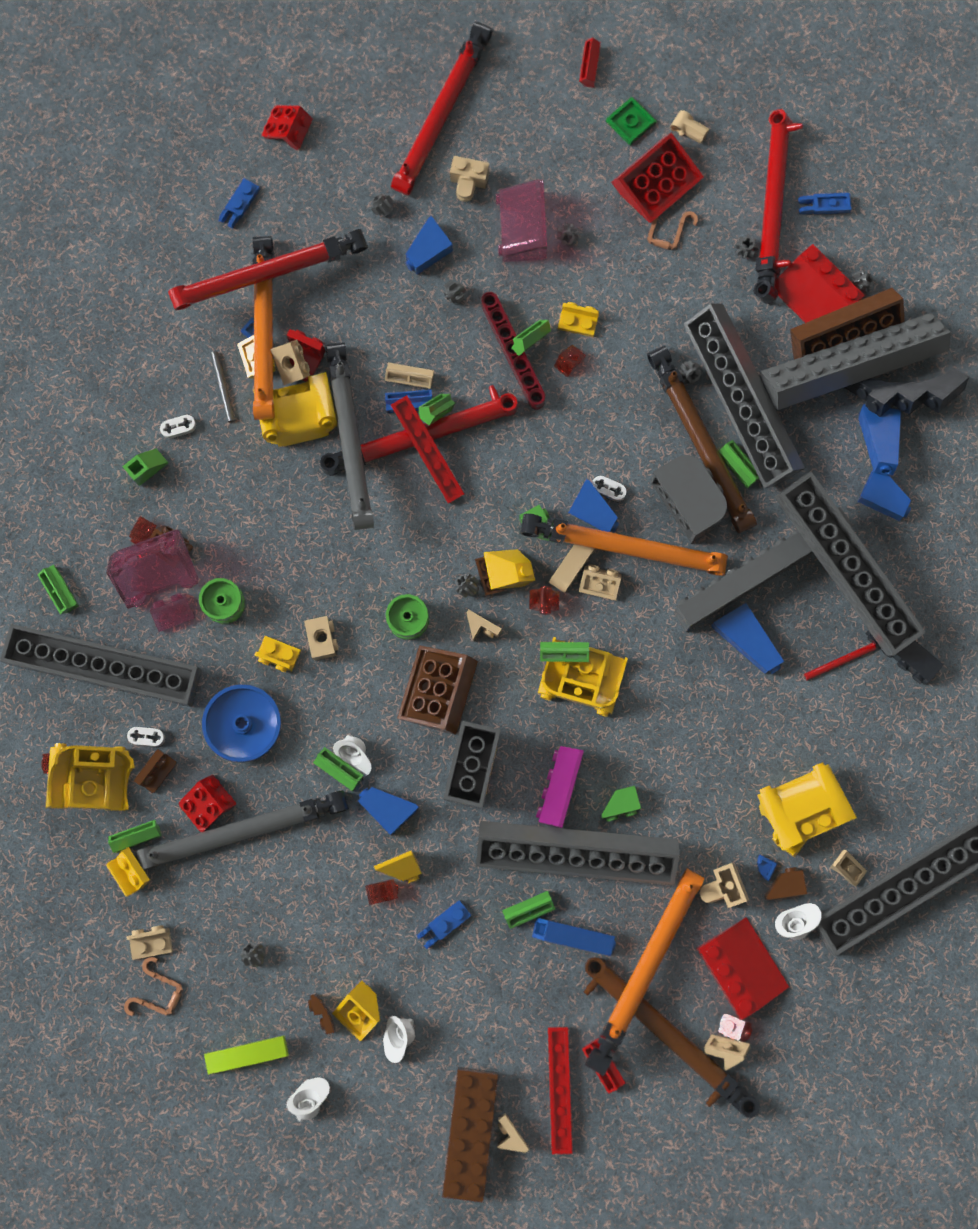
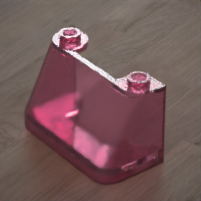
M536 179L499 189V193H496V205H500L502 245H498V254L502 256V261L546 260L547 231L543 179Z
M179 530L161 534L114 552L109 558L106 571L127 609L141 606L147 594L180 583L183 588H192L198 584L196 570Z

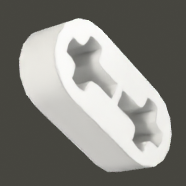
M183 415L164 421L160 426V431L165 438L171 439L193 432L196 428V422L192 416ZM186 420L192 422L189 424V428L181 425H184ZM169 425L171 426V428H174L171 430L172 433L168 434V432L165 431L167 430V426Z
M597 476L592 482L600 495L618 502L622 501L626 496V488L609 478ZM600 481H603V482H604L603 485L606 486V487H608V489H606V488H604V487H601V489H598V488H597V484H595V483H596V482L599 483ZM610 488L613 490L620 488L623 495L614 496L615 492L611 491Z
M133 727L127 734L129 742L135 745L159 747L165 742V734L159 729ZM136 731H138L139 734L145 736L144 738H138L137 741H135V738L132 737V734H136ZM155 733H157L158 736H161V739L154 743V740L148 739V735L155 736Z

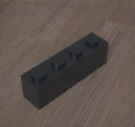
M868 630L865 633L868 636L867 639L877 645V641ZM916 640L896 655L887 656L889 658L893 657L898 661L897 665L902 670H908L913 674L912 678L919 684L930 682L944 666Z

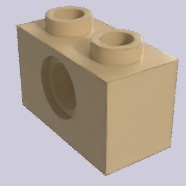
M297 340L271 349L284 385L310 376L309 365L304 360L302 346L298 344ZM290 358H292V359L294 360V362H295V365H294V366L291 365V363H290Z
M327 616L304 621L312 659L315 661L336 656V651L339 648L337 639L332 637V632H335L333 621H329ZM320 634L327 635L325 642H318Z

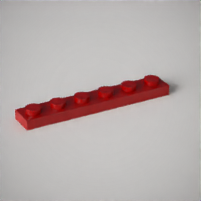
M406 395L391 404L392 409L447 503L449 504L464 495L463 490L408 396Z
M548 1027L552 1154H572L568 1027Z

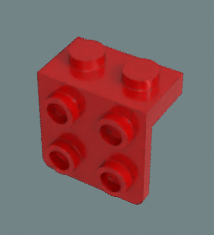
M276 105L264 126L262 136L269 139H284L293 149L299 150L313 118L301 106Z
M289 329L287 333L288 341L297 340L298 344L302 346V355L305 362L309 365L310 376L314 375L326 352L322 344L323 342L315 337L312 339L307 337L300 330L294 331ZM290 358V363L294 366L295 362ZM308 377L301 379L304 382H309Z
M213 774L200 780L179 801L180 808L200 832L206 831L221 814L237 805L232 796Z

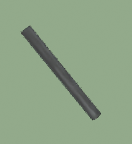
M215 351L211 353L227 420L230 423L235 421L219 354Z

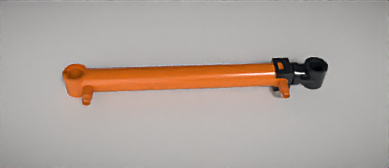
M272 236L253 237V252L255 255L253 264L272 259L270 255L274 253ZM274 278L254 284L253 416L255 420L274 419L275 417L273 402V355L271 352L273 348Z
M523 514L520 534L523 536L536 538L541 533L543 538H549L551 542L561 544L566 542L702 570L713 575L723 576L726 572L728 555L723 553H708L568 524V521L554 519L553 522L547 519L545 523L542 522V517L539 515Z
M688 868L684 871L616 1007L599 1035L601 1037L597 1041L600 1044L599 1049L594 1047L585 1063V1066L602 1076L605 1075L612 1062L611 1051L615 1053L617 1050L616 1046L621 1045L627 1028L695 895L704 882V877Z

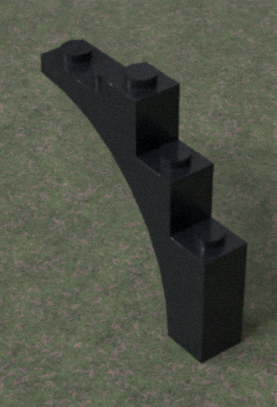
M953 367L943 375L921 382L893 383L869 378L844 388L866 401L865 406L869 411L879 417L893 406L910 415L922 404L939 413L965 390L969 376Z

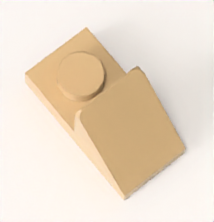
M468 609L467 618L473 642L481 629L490 638H493V636L499 637L502 632L500 627Z
M845 849L830 867L855 887L867 872Z
M712 1034L705 1045L706 1054L724 1058L725 1070L743 1061L750 1049V1044Z
M507 1114L501 1115L498 1126L504 1135L508 1133L509 1136L497 1144V1148L525 1153L529 1151L528 1145Z

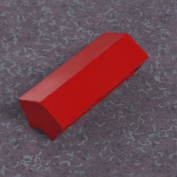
M593 37L585 41L579 82L584 87L591 88L595 86L601 42Z
M599 1038L582 1048L587 1059L594 1047L599 1049L600 1044L597 1043ZM613 1061L604 1076L596 1072L608 1094L625 1084Z

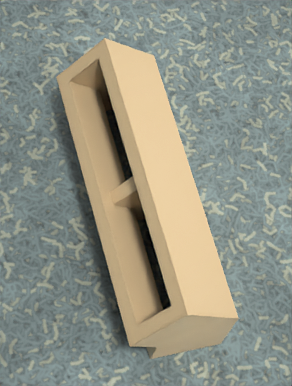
M389 362L385 374V381L431 388L434 378V370Z

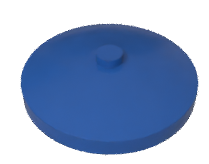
M233 685L218 692L207 704L202 718V731L209 747L221 758L237 763L251 762L267 754L278 740L281 730V717L276 703L265 691L251 685Z

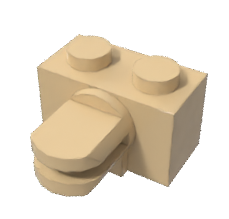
M458 156L453 157L450 169V182L458 183L456 195L459 200L463 202L470 201L475 187L486 189L490 173L488 162Z
M735 863L714 869L717 880L704 885L700 889V897L706 903L725 899L727 907L730 908L749 901Z

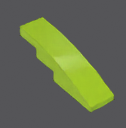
M285 1035L204 1054L208 1074L289 1056Z

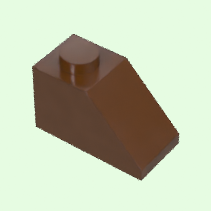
M797 867L785 868V873L779 874L764 895L765 900L807 894L803 870L797 871Z

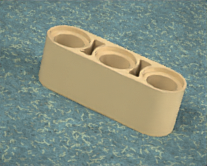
M574 544L549 583L566 593L567 588L573 583L580 569L582 570L595 548Z

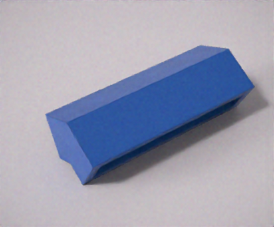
M432 389L385 393L387 413H395L391 404L406 395L415 410L419 411V406L433 399Z

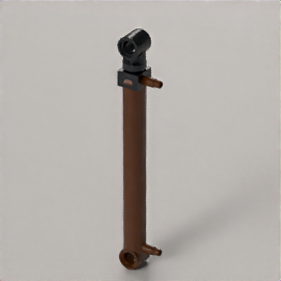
M664 345L648 352V361L654 370L659 368L660 371L657 374L660 378V384L672 401L705 468L711 471L712 479L723 489L727 510L735 530L740 534L757 526L754 514L746 506L683 384L684 379L679 369H676L674 365H669L672 362V358L668 348Z
M589 958L585 963V971L592 980L586 986L584 993L588 996L600 985L615 1000L619 1001L627 982L600 958ZM594 961L600 964V970L597 973H592L589 968L590 964ZM643 998L634 1017L715 1089L706 1104L711 1107L722 1096L743 1116L747 1118L757 1116L760 1111L759 1102ZM747 1101H752L753 1108L750 1111H744L743 1108L744 1103Z

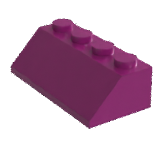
M560 746L559 751H554L552 761L555 762L554 769H549L546 780H550L548 788L544 787L541 799H545L543 807L539 806L536 818H539L538 823L555 828L563 827L583 750Z

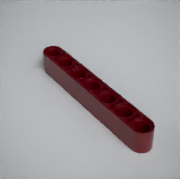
M486 292L481 300L484 314L529 406L535 410L541 409L545 404V393L525 352L520 356L509 352L514 345L513 338L517 335L498 296L493 292ZM487 301H493L494 304H493V305H487L486 302H487ZM498 316L501 317L502 320L495 321L493 320V318ZM506 332L509 333L510 336L505 338L502 337L501 334ZM523 364L526 368L519 370L516 366ZM530 380L534 384L531 386H527L524 384V382ZM537 396L540 397L542 400L540 402H534L532 398Z

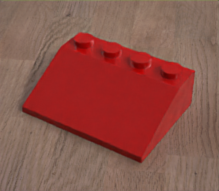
M671 132L658 141L611 183L649 223H652L704 176Z
M814 244L801 253L776 279L775 288L778 290V296L805 323L858 302L865 296Z
M747 917L696 948L732 1009L741 1020L753 1014L789 988V985Z

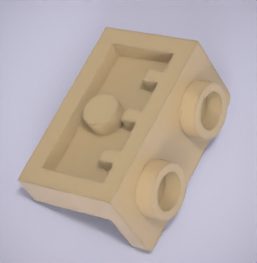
M596 565L584 566L579 592L616 600L622 575L613 569L605 571Z
M163 925L151 927L152 931L144 933V929L132 931V935L126 936L127 940L130 941L132 960L173 952L170 929H164Z

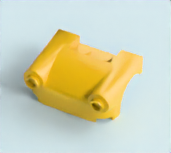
M326 372L308 376L309 382L273 390L275 417L274 419L260 420L262 436L267 443L277 444L278 447L297 444L328 436L335 426L338 427Z
M553 637L552 642H563L556 640V637ZM589 647V662L547 661L542 673L538 694L541 695L540 698L548 701L558 697L593 707L597 711L596 714L608 717V714L613 713L628 658L625 657L623 659L613 656L609 652Z
M64 743L54 744V747L50 748L45 808L105 809L107 811L128 810V779L131 771L134 769V761L130 757L129 751L126 750V747L113 748L67 746Z
M819 763L813 766L814 771L776 788H771L769 785L759 790L761 793L758 795L760 813L771 823L782 851L857 818L829 764Z

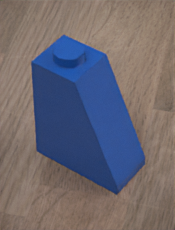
M432 216L427 219L406 253V266L411 272L414 270L417 275L453 251V244Z
M872 470L858 502L895 520L900 521L903 517L906 518L911 510V507H909L910 498L889 475L874 473Z
M586 479L568 513L599 530L615 533L619 522H617L618 517L593 484Z
M373 787L370 789L366 788L359 794L360 799L358 802L391 836L420 809L414 803Z

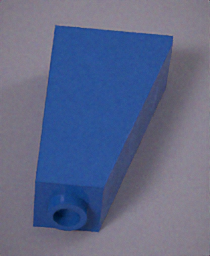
M863 404L859 413V423L874 473L893 476L899 460L901 410L890 408L879 417L869 411L865 406L866 404Z
M747 603L711 625L717 633L764 674L769 671L773 674L781 669L780 664L784 662Z
M536 918L533 938L611 956L616 946L615 936L541 918Z

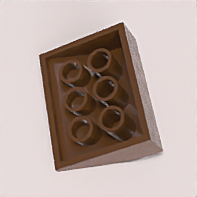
M419 645L397 719L456 735L478 661L465 654Z

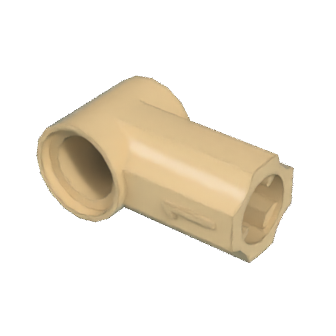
M683 110L678 113L670 126L673 132L680 133V136L686 135L700 144L709 132V128L693 120V117Z

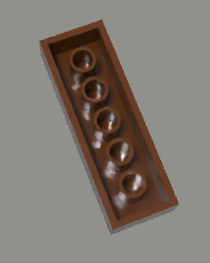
M890 288L790 329L794 360L905 322L903 297L893 288Z
M458 1067L442 1193L444 1198L483 1203L498 1072Z

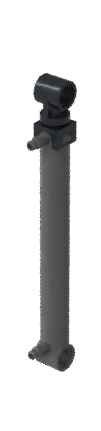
M345 342L326 344L327 361L330 362V381L340 433L354 530L374 528L373 513L370 507L353 402L349 364L346 362Z
M344 790L336 791L325 795L326 800L323 801L321 797L315 800L309 799L296 805L181 839L135 851L137 861L143 870H148L165 863L300 823L320 819V817L326 816L325 812L327 811L330 812V815L349 810Z

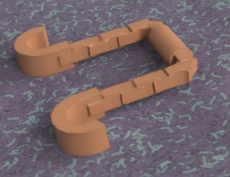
M690 211L683 214L673 244L652 238L658 221L657 217L651 224L647 237L648 242L664 249L669 248L673 250L677 248L685 219L691 217L694 220L693 225L696 226L698 222L697 215Z
M149 957L145 959L142 968L147 975L176 987L177 990L174 991L168 1004L169 1008L165 1010L141 998L133 997L129 998L124 1005V1010L128 1015L134 1016V1011L130 1009L131 1002L146 1006L165 1016L173 1013L172 1010L176 1008L181 996L180 992L183 990L182 985L148 969V963L150 961L157 962L158 958Z

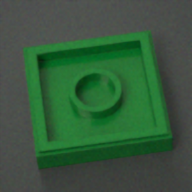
M633 97L629 98L605 120L629 145H632L656 124V120Z

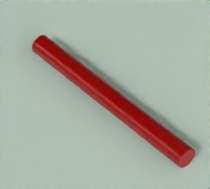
M870 643L805 673L804 677L806 681L876 650V646Z

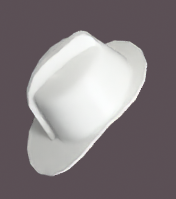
M349 734L344 740H339L334 744L333 751L336 756L362 773L363 777L370 774L372 769L371 763L365 754L366 747L361 739Z
M810 903L786 910L777 917L775 921L776 930L780 935L794 940L805 938L810 931L819 925L821 911L819 907Z
M391 1016L387 1021L383 1042L385 1055L393 1063H398L403 1059L406 1047L415 1039L414 1021L412 1019H399L396 1016Z
M320 1077L306 1080L288 1099V1111L294 1114L299 1122L317 1116L320 1105L329 1094L330 1087L328 1082Z

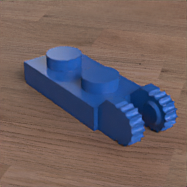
M244 178L225 206V209H223L218 220L224 223L229 214L232 213L234 215L231 217L228 226L234 228L254 200L260 187Z
M850 193L813 194L798 198L799 204H810L813 202V206L801 207L799 214L851 212Z
M458 900L430 922L429 926L416 936L418 939L423 938L432 929L436 936L425 943L424 947L428 949L436 941L443 939L471 917V914L462 902Z

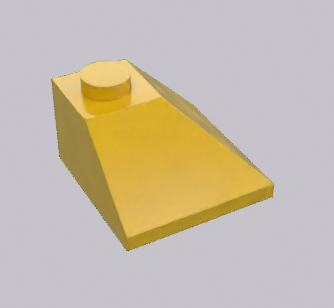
M518 549L484 552L491 590L523 587L535 581L531 561Z
M413 851L406 852L374 866L376 871L401 881L407 880L408 883L420 879L418 875L422 874Z
M362 980L332 1012L360 1042L380 1021L377 995Z

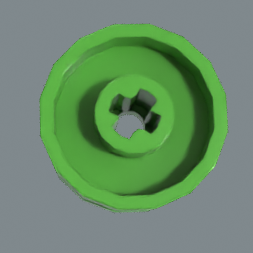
M215 578L202 587L199 594V605L213 622L230 624L243 614L245 598L242 591L231 580Z
M405 594L394 598L389 603L386 610V622L396 637L403 640H414L422 636L427 630L429 614L421 599L414 595ZM407 614H410L411 616L410 619L404 618L407 617Z

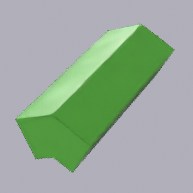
M538 320L513 338L514 345L511 348L518 356L551 332L549 320Z
M439 394L419 406L420 419L430 426L450 413L456 404L451 400V394Z
M733 440L718 450L723 461L747 489L759 480L752 462Z
M55 565L44 568L38 574L39 579L60 614L69 613L79 607Z
M540 642V661L589 662V642Z
M325 747L313 762L351 791L355 790L364 776Z
M152 820L109 836L108 844L112 852L117 853L128 847L131 848L161 837L162 834L156 820Z
M548 891L504 909L502 912L511 929L555 910Z

